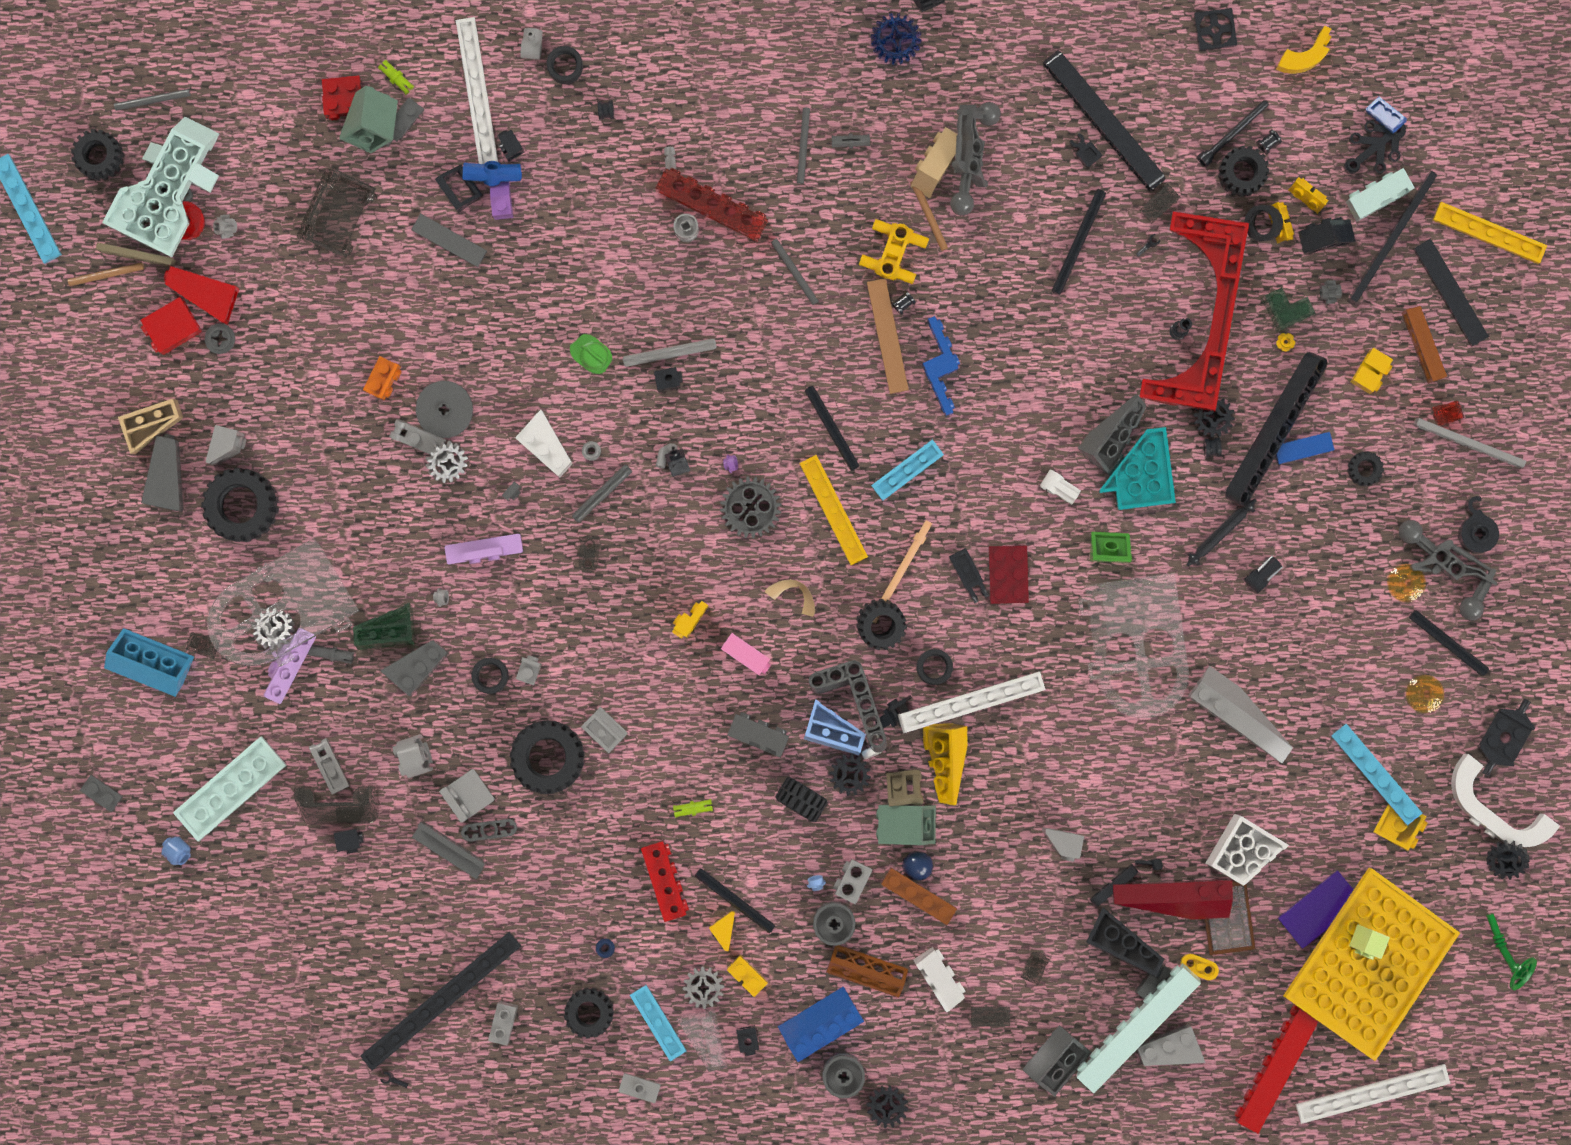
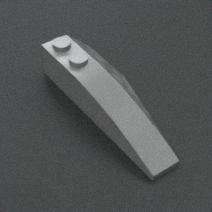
M1211 666L1206 669L1188 695V698L1282 764L1293 747L1241 687Z

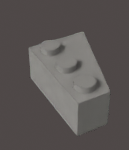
M1189 1024L1148 1039L1136 1050L1144 1066L1205 1063L1193 1029Z

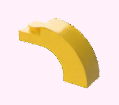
M1324 26L1313 47L1308 51L1293 52L1287 49L1276 70L1283 73L1296 74L1308 71L1318 65L1330 50L1325 46H1327L1331 39V35H1329L1331 28Z

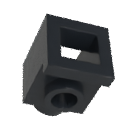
M504 130L497 135L501 142L498 145L503 154L508 153L505 155L508 162L525 153L512 130Z
M756 1026L736 1028L740 1053H744L745 1056L756 1054L755 1050H759ZM747 1038L751 1039L752 1043L746 1045L744 1040Z

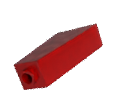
M170 266L169 270H166L164 275L165 285L222 323L228 325L239 292L238 287Z

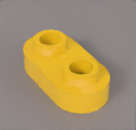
M1191 953L1185 954L1181 958L1180 965L1185 964L1187 966L1188 960L1193 961V965L1188 968L1200 978L1213 980L1218 976L1219 968L1213 961ZM1211 967V972L1205 973V968Z

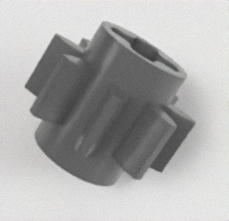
M1327 280L1324 282L1325 285L1320 286V299L1326 300V304H1335L1337 299H1341L1342 296L1341 285H1336V280Z

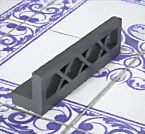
M421 821L418 824V828L412 836L413 839L473 878H478L487 864L486 861L426 822Z

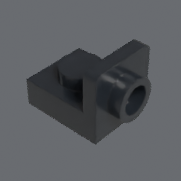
M683 448L680 450L675 449L665 454L672 477L690 471Z

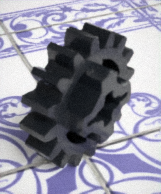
M1224 398L1217 401L1216 411L1202 412L1203 409L1194 408L1198 413L1192 415V417L1197 418L1193 424L1199 425L1197 431L1203 430V436L1210 433V438H1213L1215 434L1217 437H1221V431L1226 434L1228 433L1227 427H1233L1230 421H1234L1235 418L1231 417L1230 414L1234 410L1228 409L1231 404L1225 405ZM1219 406L1224 410L1225 414L1220 411ZM1213 413H1215V416L1219 418L1216 419L1214 422L1213 418L1209 417ZM1202 420L1208 424V428L1203 424ZM1225 422L1220 429H1217L1218 423Z
M853 754L850 755L849 759H847L846 755H843L842 761L837 758L838 764H832L831 766L834 768V771L829 772V774L834 775V778L830 779V782L836 783L833 788L839 787V793L841 794L843 791H846L847 796L850 795L851 791H853L854 795H857L858 789L863 792L862 786H868L869 784L866 782V779L871 778V776L866 775V772L870 771V768L864 767L867 762L861 763V757L859 756L857 759H854ZM854 762L857 765L855 767H848L845 763ZM840 767V769L842 770V777L838 780L837 771ZM847 770L850 772L855 771L853 780L850 778L845 779ZM862 770L863 778L860 783V781L858 780V773ZM845 783H852L855 787L846 788L843 785Z
M1505 840L1504 844L1498 841L1497 847L1491 846V851H1487L1486 860L1487 865H1489V871L1494 870V876L1500 874L1501 879L1508 876L1509 880H1511L1514 875L1519 878V873H1526L1525 868H1529L1530 856L1527 849H1523L1522 844L1516 846L1514 840L1511 844H1508V841Z
M882 1085L881 1091L878 1092V1090L874 1089L875 1095H869L872 1101L866 1103L868 1107H871V1109L867 1110V1113L873 1114L870 1118L871 1121L877 1119V1126L883 1123L884 1128L887 1127V1124H890L893 1128L894 1122L901 1124L900 1118H906L903 1112L908 1111V1107L904 1106L908 1101L907 1099H902L905 1095L903 1092L898 1094V1087L891 1090V1085H888L887 1089H884ZM885 1094L881 1101H876L878 1097ZM892 1095L898 1098L900 1104L892 1100ZM889 1098L890 1106L893 1107L889 1108L886 1115L885 1108L882 1106L886 1105V1102H888ZM875 1109L881 1111L883 1114L882 1118L877 1115ZM893 1113H898L895 1117L890 1119V1116Z

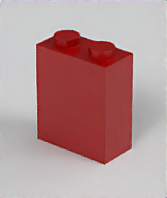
M181 297L140 320L143 324L141 326L142 331L146 336H150L153 341L150 343L156 353L159 352L162 355L203 332L185 300Z

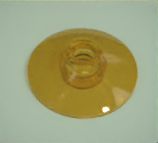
M1402 564L1395 567L1390 572L1387 580L1388 590L1391 595L1402 602H1411L1418 599L1423 594L1426 586L1425 576L1422 571H1412L1410 569L1411 564ZM1406 579L1411 581L1410 586L1405 585Z
M1420 675L1412 679L1408 684L1406 699L1415 711L1430 713L1441 706L1444 700V689L1440 681L1435 677ZM1426 690L1430 693L1427 698L1424 697V691Z

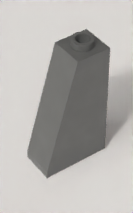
M163 433L162 437L156 436L141 503L183 512L179 441L175 440L173 435Z

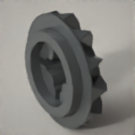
M215 324L206 331L205 344L211 352L223 354L233 349L236 341L235 333L229 326ZM222 333V337L228 340L222 341L219 347V342L213 338L219 337Z

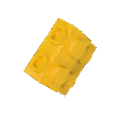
M703 601L700 604L696 602L690 611L692 613L691 617L686 613L683 615L679 614L673 622L675 627L672 633L681 639L684 636L688 638L709 606Z
M1388 804L1373 833L1409 851L1410 848L1414 849L1419 841L1416 838L1418 832H1423L1428 822L1425 819L1427 816L1421 814L1407 826Z

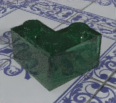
M1282 287L1261 298L1277 333L1316 314L1308 296L1290 304Z

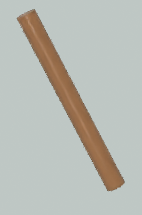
M912 186L941 251L948 249L923 192L917 187Z
M143 262L70 278L68 279L69 286L79 285L144 270L145 268Z

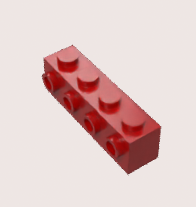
M663 840L642 847L641 851L664 922L686 916V911L689 910L687 900H682L680 894L683 888L680 880L676 881L674 875L677 873L675 863H671L668 856L671 855L669 844H665Z

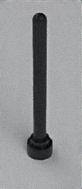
M1263 100L1209 151H1202L1196 157L1197 160L1207 168L1213 162L1214 155L1268 107V101Z

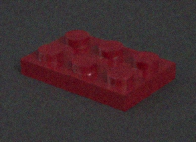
M1027 545L989 546L990 604L1029 603Z

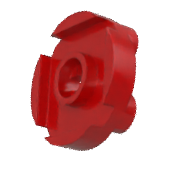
M182 201L190 223L181 240H192L199 237L204 230L205 216L203 211L194 203Z

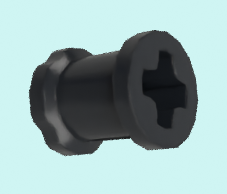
M1271 129L1266 137L1258 140L1256 143L1263 153L1267 155L1270 153V149L1276 144H1281L1282 140L1277 132Z
M905 290L903 295L895 301L892 300L891 304L902 315L905 309L911 304H916L909 292Z

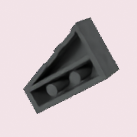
M432 640L380 671L408 696H412L449 655V652L436 640Z
M743 712L740 715H735L727 734L728 736L781 758L789 738L786 735V730L776 727L775 730L769 728V723L760 719L758 722L750 720L752 716Z

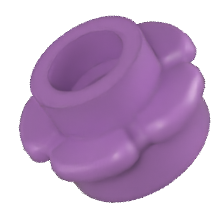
M728 454L726 459L723 460L725 470L732 473L738 470V461L735 455L730 456Z

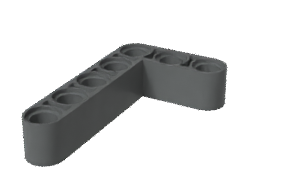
M853 660L814 672L810 675V689L815 694H822L850 685L870 748L877 753L883 752L887 747L886 736L861 663ZM853 668L859 669V672L855 675L850 673ZM835 674L841 675L839 680L831 679ZM816 680L823 681L820 686L813 685ZM858 686L865 687V690L862 692H857L855 689ZM865 703H869L871 705V707L867 710L861 708V706ZM875 721L877 725L875 727H868L867 723ZM877 738L883 740L880 745H874L873 741Z

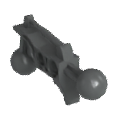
M993 102L983 103L980 107H976V105H960L957 110L958 135H956V154L952 167L954 168V173L961 175L959 192L952 197L950 206L952 211L959 216L968 215L973 210L974 199L969 194L971 180L976 187L988 186V181L984 179L981 170L985 141L979 137L976 129V119L986 126L997 124L1001 117V111L998 105Z
M1415 520L1404 521L1399 527V536L1402 541L1408 544L1416 543L1429 554L1423 561L1411 564L1410 569L1412 571H1427L1434 575L1442 571L1452 581H1457L1463 576H1474L1481 580L1473 596L1465 598L1460 604L1462 617L1469 621L1479 619L1484 612L1482 602L1491 586H1496L1497 584L1493 580L1496 569H1492L1480 562L1473 555L1455 545L1452 540L1444 541L1436 546L1423 535V528L1419 522ZM1452 549L1471 562L1473 561L1489 571L1488 574L1482 569L1465 565L1449 550ZM1438 552H1441L1444 555V559L1442 562L1438 561L1436 558ZM1434 564V567L1427 568L1426 565ZM1453 564L1458 566L1459 571L1457 574H1453L1451 571Z

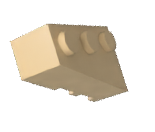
M946 127L942 133H937L933 140L934 146L928 147L924 154L925 160H920L915 168L917 173L910 186L911 188L912 186L917 187L928 198L932 196L935 187L941 181L942 176L955 158L956 135L958 134Z
M170 399L118 417L130 454L138 453L154 441L156 436L162 435L183 419L178 400Z

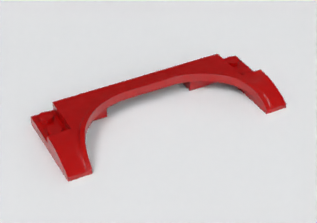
M1173 211L1170 231L1195 244L1205 254L1214 270L1217 283L1215 307L1209 339L1199 359L1185 372L1173 378L1165 380L1143 378L1140 398L1168 405H1182L1216 411L1249 223Z

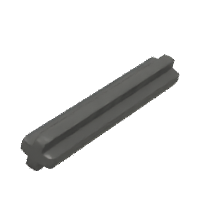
M625 464L572 514L576 522H581L632 473L628 465Z

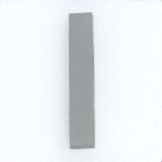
M1416 418L1413 425L1415 427L1518 468H1523L1526 464V460L1423 419Z

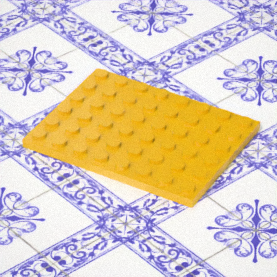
M1368 868L1283 997L1367 1057L1376 1061L1460 932L1378 872ZM1357 924L1390 937L1382 959L1374 957L1373 960L1355 953V948L1349 946Z

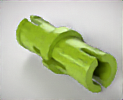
M384 60L382 63L387 69L381 64L378 69L390 79L389 81L392 84L395 83L407 95L410 91L405 85L410 90L414 88V85L402 76L403 73L400 70L397 71L387 60Z
M709 799L673 805L674 811L682 810L674 812L675 818L691 814L696 816V813L713 811L712 806L704 807L705 805H711L712 801Z

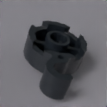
M1475 496L1465 502V510L1470 516L1459 527L1458 539L1466 550L1479 554L1490 551L1496 546L1499 540V529L1492 518L1484 515L1481 510L1473 508V502L1482 500L1480 496ZM1477 529L1483 534L1481 539L1475 536V532H1478Z

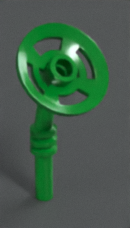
M1494 913L1487 914L1486 917L1494 935L1492 938L1495 939V946L1499 948L1513 973L1510 980V988L1518 990L1534 973L1537 960L1531 957L1521 964H1516L1506 947L1507 942H1504L1506 939L1503 938L1504 934L1500 932Z

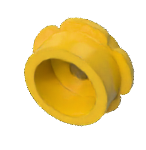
M1290 333L1280 334L1276 341L1277 347L1285 352L1290 351L1295 346L1293 335Z

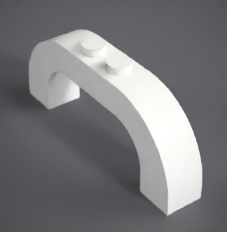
M1464 754L1460 758L1452 774L1451 786L1453 796L1462 811L1471 817L1469 821L1477 827L1479 825L1486 829L1484 832L1493 839L1496 837L1502 842L1507 840L1508 844H1511L1514 840L1516 846L1522 844V847H1531L1547 841L1558 830L1560 826L1545 814H1539L1535 821L1525 829L1516 830L1480 803L1473 793L1474 779L1484 766L1469 754Z

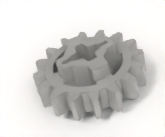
M441 441L439 447L434 444L435 450H429L428 452L431 456L425 458L429 462L425 465L427 469H430L428 473L431 476L434 475L436 481L440 479L443 483H445L446 479L453 482V477L459 479L458 474L465 473L462 468L468 466L464 462V460L468 459L464 454L465 451L459 448L460 446L457 443L453 445L451 441H448L447 445ZM453 452L457 454L458 459L454 457ZM435 465L439 467L440 472L436 470Z
M274 608L272 613L269 610L266 611V615L261 613V619H255L257 625L252 626L255 631L253 636L257 643L261 644L265 649L269 646L271 650L276 645L280 649L282 643L287 645L286 640L293 638L290 633L295 632L293 628L295 623L288 613L286 614L284 610L278 612Z
M704 966L701 967V971L694 968V974L690 972L687 974L690 979H684V983L687 986H684L683 990L688 992L684 997L691 998L689 1004L696 1002V1008L700 1004H702L703 1009H706V1004L713 1007V1001L718 1003L720 1001L718 995L723 996L724 994L720 991V989L725 988V985L720 984L723 978H717L718 971L712 973V967H709L708 971H705ZM707 975L712 977L716 983H711L707 979ZM700 976V980L696 984H691L695 977ZM703 979L705 985L709 986L706 989L705 996H703L702 989L698 988L701 986ZM711 991H716L715 995L708 999V994ZM692 992H696L698 995H700V999H697L692 994Z

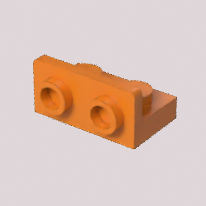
M379 356L363 391L381 400H385L386 397L389 398L393 391L391 386L394 380L397 381L401 375V366Z

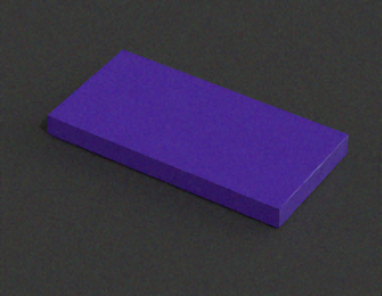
M1336 870L1277 919L1301 949H1303L1329 928L1353 892V888L1341 873Z

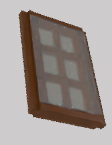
M1236 881L1232 882L1233 903L1230 918L1204 919L1209 955L1256 949L1247 883L1243 886Z

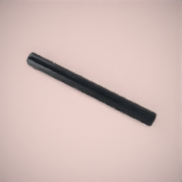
M1101 189L1096 190L1055 281L1052 292L1059 295L1062 293L1104 200L1105 191Z

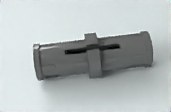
M849 133L846 136H832V148L849 147L851 149L854 146H870V134L853 135V133Z

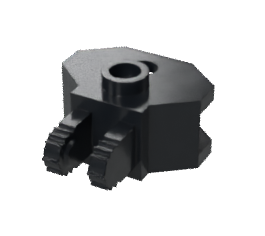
M911 695L900 701L896 698L887 704L888 708L883 711L884 715L879 717L883 729L890 724L892 727L897 725L901 727L898 714L909 711L905 702L912 698Z

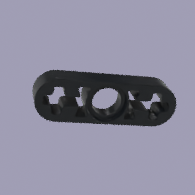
M1133 864L1129 865L1111 880L1112 883L1106 884L1089 900L1095 907H1098L1113 895L1114 884H1126L1138 873V870Z

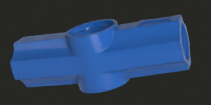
M487 161L484 164H463V180L483 181L488 186H497L500 182L521 181L522 179L520 164H500L497 161Z

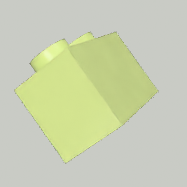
M1357 924L1349 946L1355 948V953L1373 960L1374 957L1382 959L1390 937Z

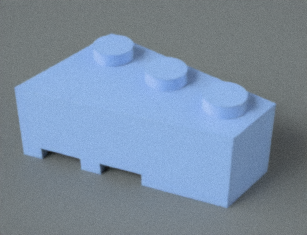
M815 700L804 739L859 756L866 734L836 715L832 710L826 708L818 700Z

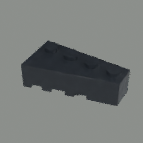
M1104 907L1102 908L1086 941L1087 944L1159 979L1167 961Z

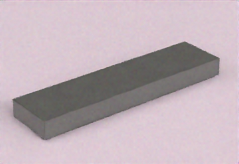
M421 213L411 229L418 235L477 268L487 253V250Z

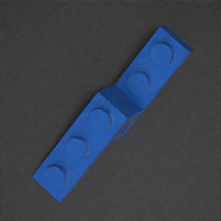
M933 316L927 320V323L942 355L924 362L922 367L945 417L953 414L952 409L955 406L951 398L947 399L945 391H947L943 380L939 381V378L957 371L960 362L957 355L952 354L950 350L952 344L948 336L944 337L942 330H944L941 320H937Z

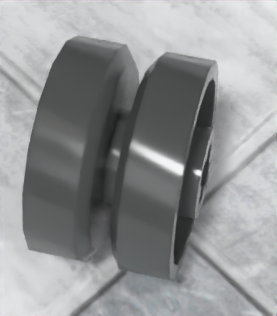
M831 901L824 903L817 909L814 915L813 928L815 934L827 945L837 946L844 944L852 937L855 931L856 922L853 912L847 905L841 902ZM836 919V922H838V924L836 926H832L830 924V922H832L831 920Z
M837 1053L831 1056L825 1062L822 1070L823 1083L826 1090L835 1097L850 1098L855 1096L862 1089L865 1082V1071L861 1061L849 1053ZM842 1072H846L847 1076L845 1078L840 1077Z

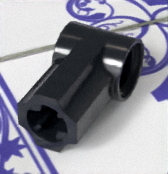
M1270 556L1261 566L1249 573L1250 575H1247L1244 581L1258 594L1269 584L1268 581L1283 566L1276 558Z

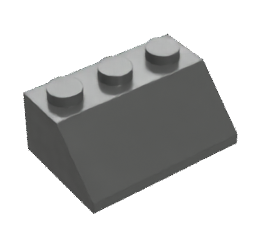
M1059 1025L1033 1058L1027 1062L1023 1071L1055 1097L1077 1071L1079 1065L1092 1052Z

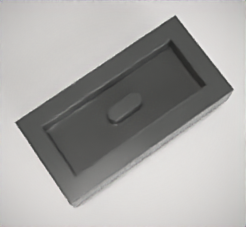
M90 775L80 789L82 793L110 812L114 811L123 798V795L94 775Z

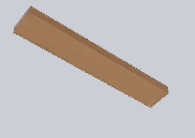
M886 278L867 282L889 393L894 394L908 391Z

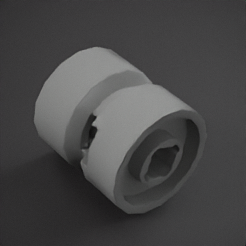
M681 214L675 219L673 228L676 237L680 241L691 242L697 238L699 226L694 216Z

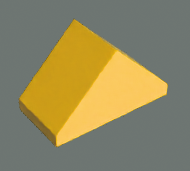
M730 911L709 927L725 951H729L735 911Z

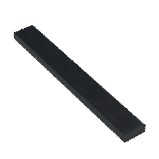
M1429 172L1347 300L1350 304L1357 303L1436 179L1437 174L1435 172Z

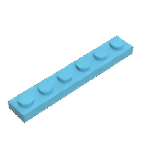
M6 154L0 158V180L40 258L46 264L62 254L10 154Z
M1347 724L1331 735L1407 826L1422 814L1419 808Z

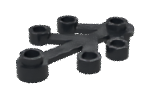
M1374 121L1366 122L1364 125L1366 133L1375 131L1386 134L1378 138L1361 136L1357 132L1353 133L1349 137V142L1352 145L1367 144L1371 146L1358 157L1348 159L1344 163V170L1348 174H1355L1360 169V164L1377 151L1376 164L1373 167V171L1376 174H1382L1386 170L1384 155L1385 145L1388 141L1391 140V152L1388 154V160L1395 163L1401 157L1398 151L1399 140L1406 133L1405 125L1403 124L1399 128V133L1395 132L1393 134L1381 124H1376ZM1367 124H1371L1373 130H1369ZM1357 136L1358 142H1354L1352 137ZM1395 153L1397 155V159H1393L1391 157V154ZM1350 163H1355L1356 168H1351ZM1377 165H1381L1383 170L1378 171Z

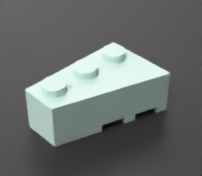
M1404 168L1394 174L1393 172L1386 174L1382 177L1383 180L1378 183L1374 181L1365 186L1366 190L1362 192L1357 190L1349 195L1350 199L1346 201V204L1356 222L1407 195L1415 188Z

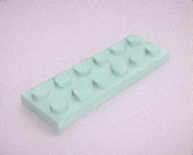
M261 736L173 813L199 842L287 765Z

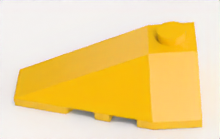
M948 723L923 727V744L925 750L929 749L932 760L928 761V763L935 770L936 777L933 781L939 803L954 806L957 804L968 745L967 726Z

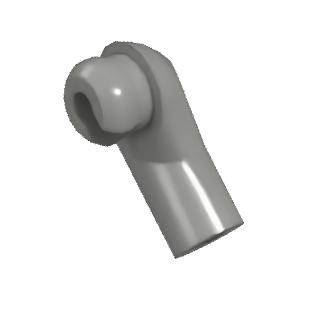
M670 443L659 450L656 467L665 468V454L675 449L678 450L676 444Z

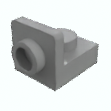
M530 655L527 658L522 657L516 679L535 685L542 665L538 663L539 659Z

